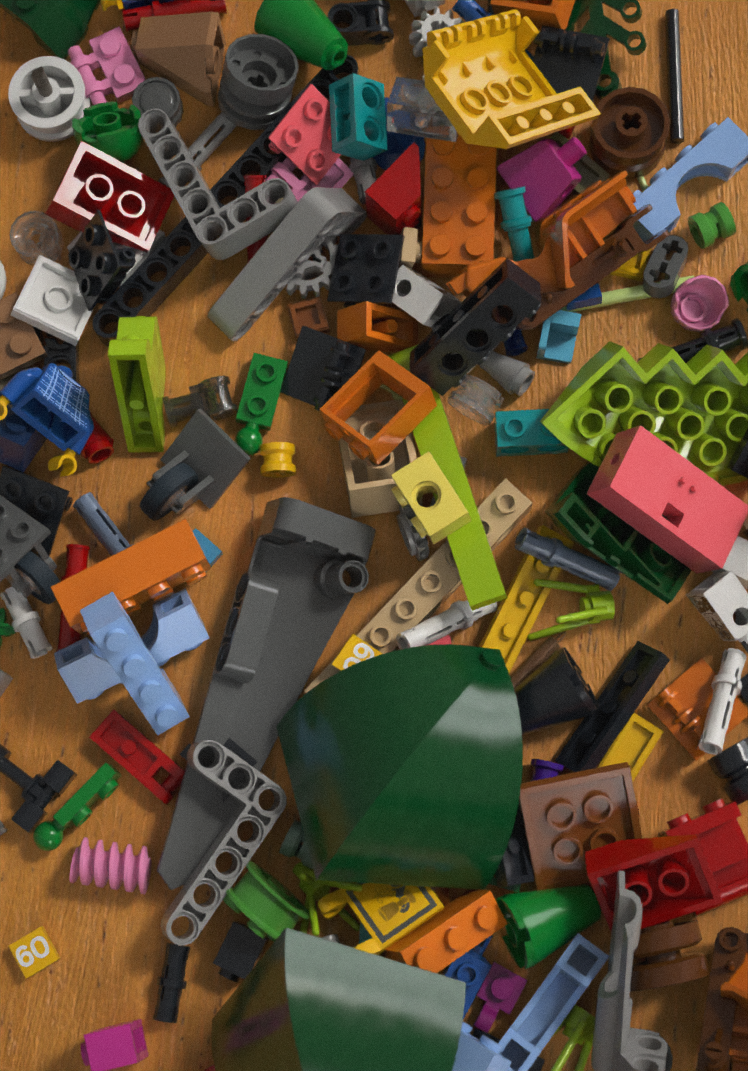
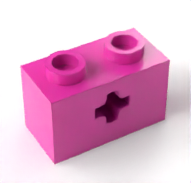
M141 1018L99 1028L84 1034L85 1042L80 1045L83 1063L85 1066L90 1065L91 1071H106L135 1064L149 1056Z

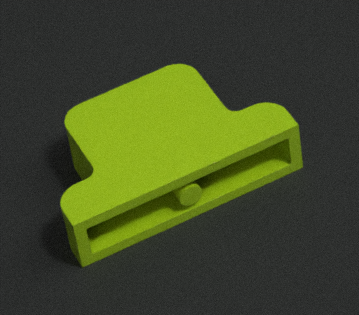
M156 316L120 317L117 339L110 340L108 358L128 453L164 452L163 398L166 370L158 320Z

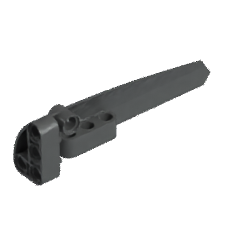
M282 497L266 503L248 571L241 576L234 594L193 743L199 740H214L224 746L230 738L258 761L254 768L259 772L261 771L279 736L276 726L286 712L296 703L353 595L362 591L367 586L369 574L365 566L366 562H368L376 533L373 527L293 498ZM344 570L349 573L351 578L349 586L343 582L342 575ZM203 747L198 753L199 763L206 768L214 762V751L211 747ZM229 749V750H230L231 752H233L235 755H237L238 757H240V756H239L238 754H236L232 749ZM188 761L157 867V872L169 890L178 888L186 883L240 804L230 796L223 803V791L195 772L189 766ZM237 767L230 772L228 776L229 784L241 771L240 768ZM245 778L239 783V785L235 789L243 785Z

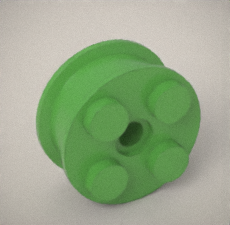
M251 861L246 864L248 871L234 887L226 890V896L223 899L236 913L240 914L243 912L250 919L247 925L255 934L263 939L267 936L273 942H275L285 928L293 929L302 918L307 920L310 918L308 909L289 889L262 867Z

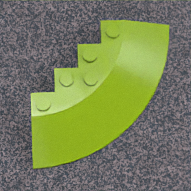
M609 341L579 370L540 422L561 443L600 467L617 433L641 425L720 485L740 483L748 479L726 467L748 428V353L734 364L722 349L706 345L691 360L685 363L673 348L658 343L641 360L636 362L623 346Z

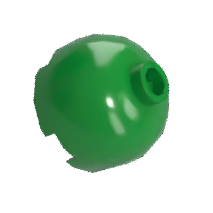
M117 102L99 103L83 110L84 117L81 119L74 118L72 120V128L77 146L83 141L122 163L132 158L142 145L143 136L138 127L141 112L135 105L131 104L129 109L118 108Z

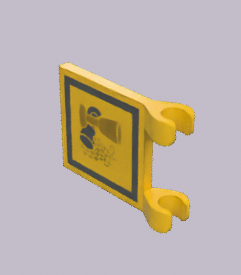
M356 883L363 886L362 891L357 892L340 888L325 895L318 901L320 912L326 919L333 918L348 904L371 936V939L357 945L355 949L378 956L385 949L445 909L433 890L427 886Z

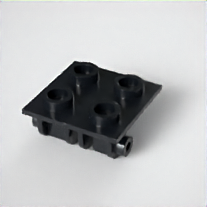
M542 26L541 31L538 30L539 33L534 39V44L537 45L533 58L534 64L557 94L581 86L593 102L610 38Z
M100 210L95 212L68 255L69 264L74 270L80 293L84 297L88 311H92L97 303L107 302L112 297L115 290L126 278V272L136 262L135 252L132 249H115Z
M340 234L327 301L344 302L345 308L365 301L392 304L405 236Z
M303 325L281 388V393L315 406L314 409L320 411L319 409L360 369L366 349Z
M4 465L0 474V495L50 530L51 534L41 542V545L50 556L64 510L68 511L73 502V498L69 497L70 491Z

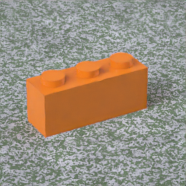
M469 889L444 906L445 909L385 949L383 953L388 959L438 973L508 923L491 891Z

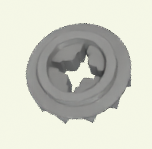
M409 504L403 508L400 506V514L397 515V521L407 550L411 556L415 555L418 561L424 560L428 557L430 551L426 536L421 538L410 521L416 515Z

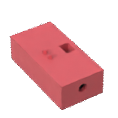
M641 425L616 434L586 493L696 574L723 568L748 514V505Z

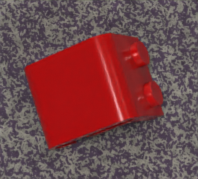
M723 798L702 806L703 814L691 819L688 813L667 821L669 828L658 833L659 837L697 834L723 903L693 912L695 917L748 895V843L736 819L742 816L736 801L726 804Z

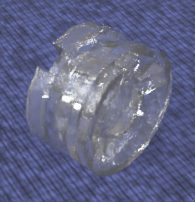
M35 210L25 212L17 217L11 225L9 234L11 244L20 258L29 265H35L39 255L54 261L62 252L64 243L62 233L53 218H50L44 212ZM35 234H41L39 237L40 242L38 243L31 240Z
M466 374L463 382L457 390L450 393L447 401L454 409L469 419L480 424L490 425L495 417L494 410L501 407L505 398H500L501 393L488 383Z

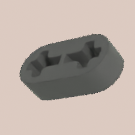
M670 235L656 245L643 275V289L647 295L653 298H665L673 292L687 262L688 245L683 238ZM671 250L677 251V253L673 254L670 261L666 260V254H669ZM661 272L665 273V280H661L660 283L653 282L659 278Z

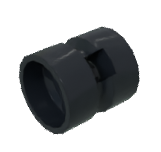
M747 737L707 760L715 776L727 779L728 782H726L723 789L731 802L736 801L737 805L748 800Z

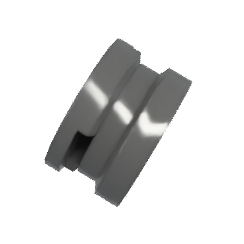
M154 77L141 82L134 90L132 103L140 110L141 116L150 109H160L167 114L175 127L180 123L184 113L183 103L175 84L168 79Z

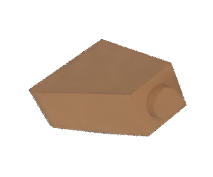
M201 12L141 17L139 30L133 31L131 41L132 51H136L140 65L161 78L168 79L176 87L205 105L215 106L226 46L219 13Z

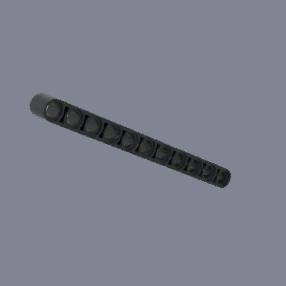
M347 54L344 63L333 70L321 69L210 189L220 208L225 206L220 203L224 197L235 196L238 198L245 194V179L243 175L247 172L258 171L260 175H266L267 179L271 174V168L277 162L282 163L285 160L286 156L282 152L275 155L267 153L268 145L271 142L268 137L309 84H312L330 102L329 85L340 80L336 77L337 74L348 72L359 75L357 61L352 56ZM206 207L201 209L198 213L203 212L206 209ZM186 216L95 314L93 328L101 342L109 347L110 340L117 339V331L111 334L104 333V328L107 324L119 322L120 317H150L208 254L196 237ZM221 234L217 235L213 239V241L217 240L221 236ZM178 247H190V251L186 255H174ZM158 271L167 273L162 281H151L154 273ZM136 296L143 298L142 303L138 307L130 308L127 306L131 298Z

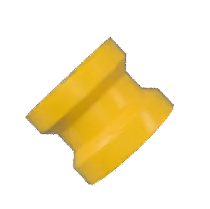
M270 442L260 445V455L264 457V464L260 467L261 476L269 478L294 476L296 474V466L292 463V456L295 454V444Z

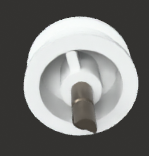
M42 56L31 59L15 72L9 84L8 97L13 112L17 116L22 128L39 140L54 142L73 136L72 120L74 118L79 120L84 117L83 110L91 106L90 98L85 96V85L79 71L70 62L59 57Z

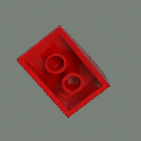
M81 141L63 174L45 214L77 231L83 232L95 212L100 210L112 242L148 253L171 205L174 194L171 188Z
M697 834L619 840L585 852L587 876L611 933L618 870L625 871V889L635 892L642 903L641 929L723 903L722 896Z

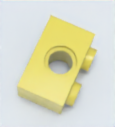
M429 451L391 475L396 484L391 491L402 508L409 504L416 515L410 521L421 538L428 535L433 544L472 521L469 512ZM426 493L438 495L436 503L431 507L419 505L420 498Z

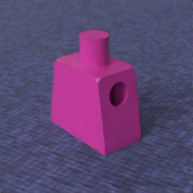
M572 137L561 148L553 139H544L502 163L496 169L511 189L525 186L526 192L523 194L525 207L535 222L556 210L581 181L582 177L573 165L586 155L587 151L576 137Z

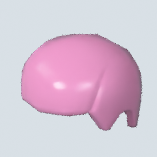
M699 275L684 281L676 289L671 300V313L674 320L685 330L702 332L719 323L724 311L729 306V299L726 288L716 278Z

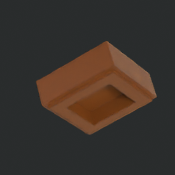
M321 296L287 305L296 341L303 325L322 333L330 332Z

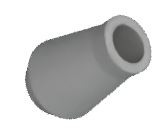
M491 350L488 358L480 364V368L492 376L510 395L513 393L518 396L523 395L535 376V372L529 369L530 365L528 363L504 356Z

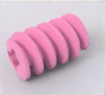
M84 837L80 846L75 849L69 880L70 883H75L80 876L82 885H89L94 878L96 886L103 888L109 880L110 887L113 890H118L124 881L126 892H133L138 884L140 893L145 894L150 882L152 861L151 858H148L146 846H142L138 855L134 856L132 844H127L123 854L119 853L117 842H113L110 849L104 851L103 840L98 839L94 849H90L89 839Z

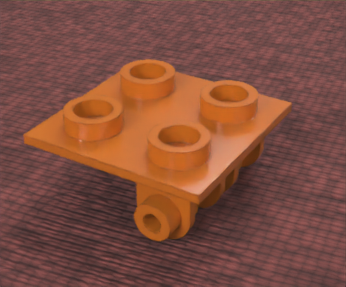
M700 658L647 704L648 708L695 761L705 754V752L699 749L698 744L703 733L704 723L713 695L712 681L714 676L717 675L703 658ZM737 697L734 700L726 735L748 717V709Z

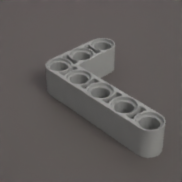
M150 109L140 117L138 127L141 135L196 237L212 258L217 260L227 259L272 233L297 204L298 201L288 184L282 179L272 178L220 208L182 137L167 114L160 109ZM283 198L280 203L274 204L278 199ZM206 207V209L203 212L198 213L201 209ZM252 216L249 221L243 223L246 218ZM221 234V236L217 240L213 241V239L217 235Z
M312 188L297 202L208 312V318L231 341H237L247 333L327 236L353 233L364 222L368 213L342 188Z
M214 740L194 742L187 752L188 764L195 772L240 804L162 917L161 930L163 934L177 945H188L199 936L226 896V890L231 889L246 864L283 812L287 801L286 794L279 785ZM208 746L214 751L215 759L209 767L205 768L198 761V753L203 747ZM238 767L243 771L245 780L241 787L234 789L229 784L228 776L233 769ZM269 789L274 795V803L269 809L263 810L259 805V796L264 790ZM248 820L253 826V834L248 840L241 841L238 838L237 829L243 821ZM228 852L232 857V865L227 871L219 872L216 869L215 861L221 853ZM207 884L210 887L211 895L205 903L197 904L193 898L194 891L199 885ZM180 916H186L189 921L187 932L181 936H174L171 931L173 921Z

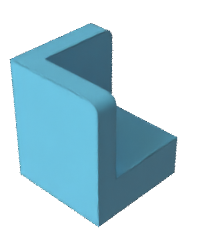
M559 310L543 321L536 358L570 364L573 358L581 314Z

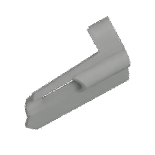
M619 870L617 874L608 972L598 989L591 1065L594 1071H665L668 1049L666 1041L660 1038L657 1032L630 1027L633 1004L632 999L629 997L634 950L640 939L642 903L635 892L625 889V871Z

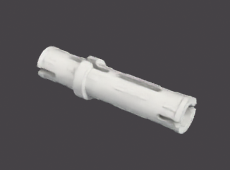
M458 600L450 605V609L404 632L398 633L396 636L397 644L400 650L426 646L455 630H465L471 627L474 621L496 611L497 602L472 611L468 600L464 602Z
M728 648V650L725 649L723 652L720 670L712 681L713 695L704 723L703 733L698 744L701 751L712 755L722 753L734 700L740 694L742 688L740 679L747 656L743 651L735 648Z

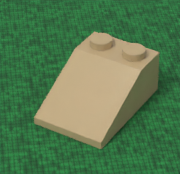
M403 400L361 405L345 423L368 440H371L404 407ZM411 433L379 465H376L367 457L364 460L358 458L350 450L348 443L341 438L338 442L352 518L399 511L401 505L391 491L396 486L391 475L417 459ZM421 497L419 505L423 507V498Z

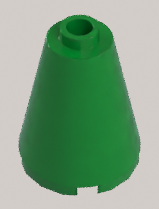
M264 0L256 14L254 24L257 34H264L279 39L291 48L298 60L322 69L333 70L344 63L348 51L347 41L315 0Z
M587 884L504 894L495 899L508 923L505 925L507 935L502 936L503 941L517 966L520 968L524 967V969L535 966L575 938L577 933H582L601 919L602 909L594 890Z

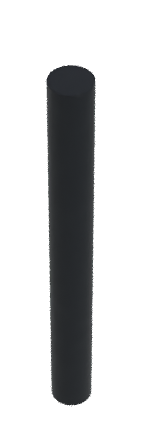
M669 9L665 11L670 142L679 144L684 142L679 10Z

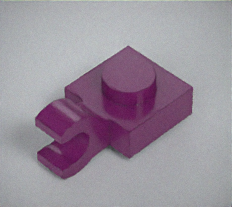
M493 962L476 995L483 999L485 1003L473 1025L488 1033L499 1009L510 1015L527 980Z

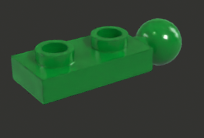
M253 353L236 416V423L246 426L237 432L234 442L248 456L259 452L260 445L263 444L259 428L271 430L288 366V361L258 353Z
M105 763L53 816V821L42 822L36 827L33 834L36 846L44 851H52L58 848L63 840V831L66 828H71L73 825L76 827L81 826L93 813L90 807L99 798L103 801L106 800L118 788L119 784L116 781L122 774L111 764Z

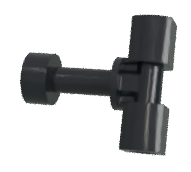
M0 744V772L23 789L21 798L25 800L11 820L32 834L47 815L44 809L56 793L62 795L78 774L57 759L44 777L37 774L32 778L9 760L11 752Z

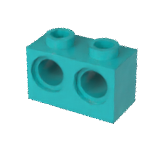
M355 73L330 84L332 152L365 161L387 151L384 84Z
M549 409L495 412L496 457L568 453L569 448L561 443L540 422Z

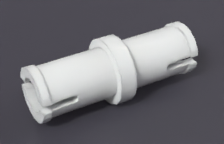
M13 587L7 588L5 592L0 594V597L4 600L13 619L11 625L14 631L20 633L32 659L47 654V651L52 650V646L49 644L39 624L41 618L38 612L32 610L27 598L22 595L21 591L18 593Z

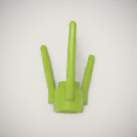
M535 579L534 584L536 586L586 593V597H581L579 600L580 612L558 616L556 622L559 625L530 633L527 638L532 641L587 624L612 620L615 615L612 593L609 590L600 591L599 584L581 585Z
M574 1005L553 1034L554 1036L563 1026H566L562 1033L569 1040L551 1071H561L576 1044H583L574 1071H583L592 1048L595 1017L581 1007Z

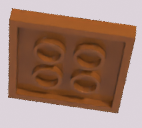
M628 762L521 783L519 801L537 890L590 883L586 870V851L619 840L642 838Z

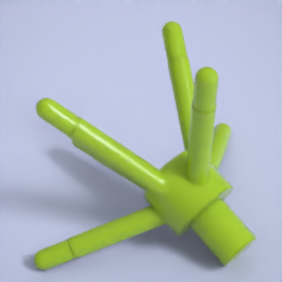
M302 862L296 864L293 868V873L299 878V887L306 894L304 906L308 909L310 916L308 920L302 918L299 932L307 934L310 920L312 934L314 936L319 935L316 901L329 894L330 887L360 892L363 886L352 882L316 880L313 869L311 870L302 865ZM343 908L338 914L355 931H359L360 924Z

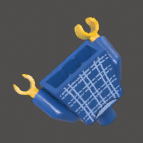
M49 363L42 370L38 367H33L18 372L0 391V421L6 417L7 405L11 404V410L61 450L65 451L63 455L54 456L49 460L48 469L50 471L57 470L63 464L60 477L73 474L77 469V462L74 457L76 454L80 455L94 429V423L89 411L88 391L73 379L72 371L66 366H57L54 363Z

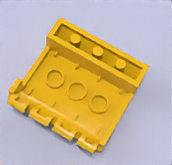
M516 9L427 32V46L422 47L425 88L466 144L508 149L597 119L601 114L581 86L558 94L555 92L525 51L539 31L528 16L521 19V15Z

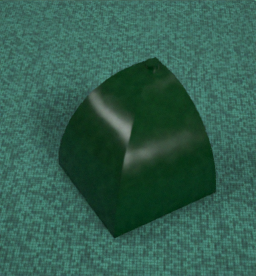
M452 644L427 645L378 655L356 663L322 681L301 697L286 712L276 727L316 880L480 890L486 888L503 858L513 830L521 791L523 767L522 728L517 698L499 649Z
M285 928L212 1019L211 1041L215 1071H452L463 1021L466 982Z

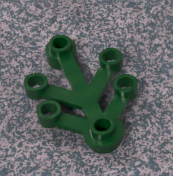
M575 0L566 30L574 31V24L589 7L590 19L581 29L580 33L607 37L608 35L625 46L627 52L631 55H640L645 51L647 43L641 32L626 30L604 16L603 4L619 12L625 22L635 23L642 16V9L637 0ZM630 7H635V8H637V10H636V12H635L634 14H632V15H626V14H625V12H626V10H627L628 8H630ZM632 40H641L637 47L629 46ZM607 48L595 92L599 100L612 91L622 88L617 74L611 71L609 48ZM605 79L611 80L607 87L600 86L601 81Z

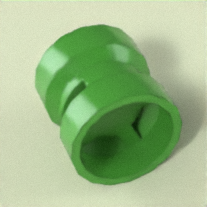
M723 202L711 206L709 211L704 214L696 213L688 217L690 232L701 249L713 245L715 239L719 237L728 238L736 233L733 216Z

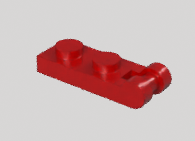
M113 709L89 738L156 797L168 805L175 797L172 793L181 784L185 770ZM163 767L170 775L160 784L153 777Z

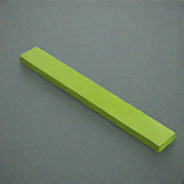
M417 345L388 355V357L410 371V352ZM431 388L437 406L413 430V434L420 455L422 456L428 451L431 453L469 512L472 520L448 535L447 538L469 606L473 611L507 599V595L439 393ZM402 398L405 406L408 403V401ZM433 493L435 501H437L438 495Z

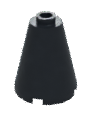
M565 647L552 653L514 688L520 713L522 736L594 715L595 712L600 710L599 703L589 683L586 684L581 675V669Z

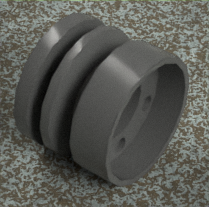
M248 34L237 38L229 45L217 95L219 108L227 119L237 126L246 129L266 130L290 104L299 69L297 57L291 48L279 39L264 34Z

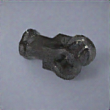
M212 377L197 385L190 386L189 394L171 399L168 396L162 397L170 427H177L178 422L191 419L198 409H202L213 421L235 415L238 412V407L232 403L228 389L230 384L229 377ZM217 393L219 394L220 403H218V400H217V397H216V394H217Z

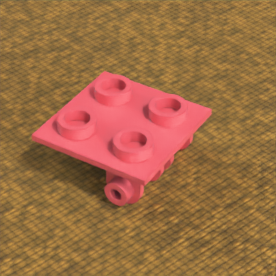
M309 84L269 135L268 139L271 142L268 147L276 154L282 152L315 185H318L341 154L332 152L330 102L312 84Z

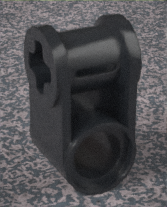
M387 0L339 3L331 7L328 12L329 20L347 41L348 46L381 45L390 42L394 38L393 29L389 27L388 13L391 11V6ZM340 22H346L350 24V26L347 28H339L336 26V24Z

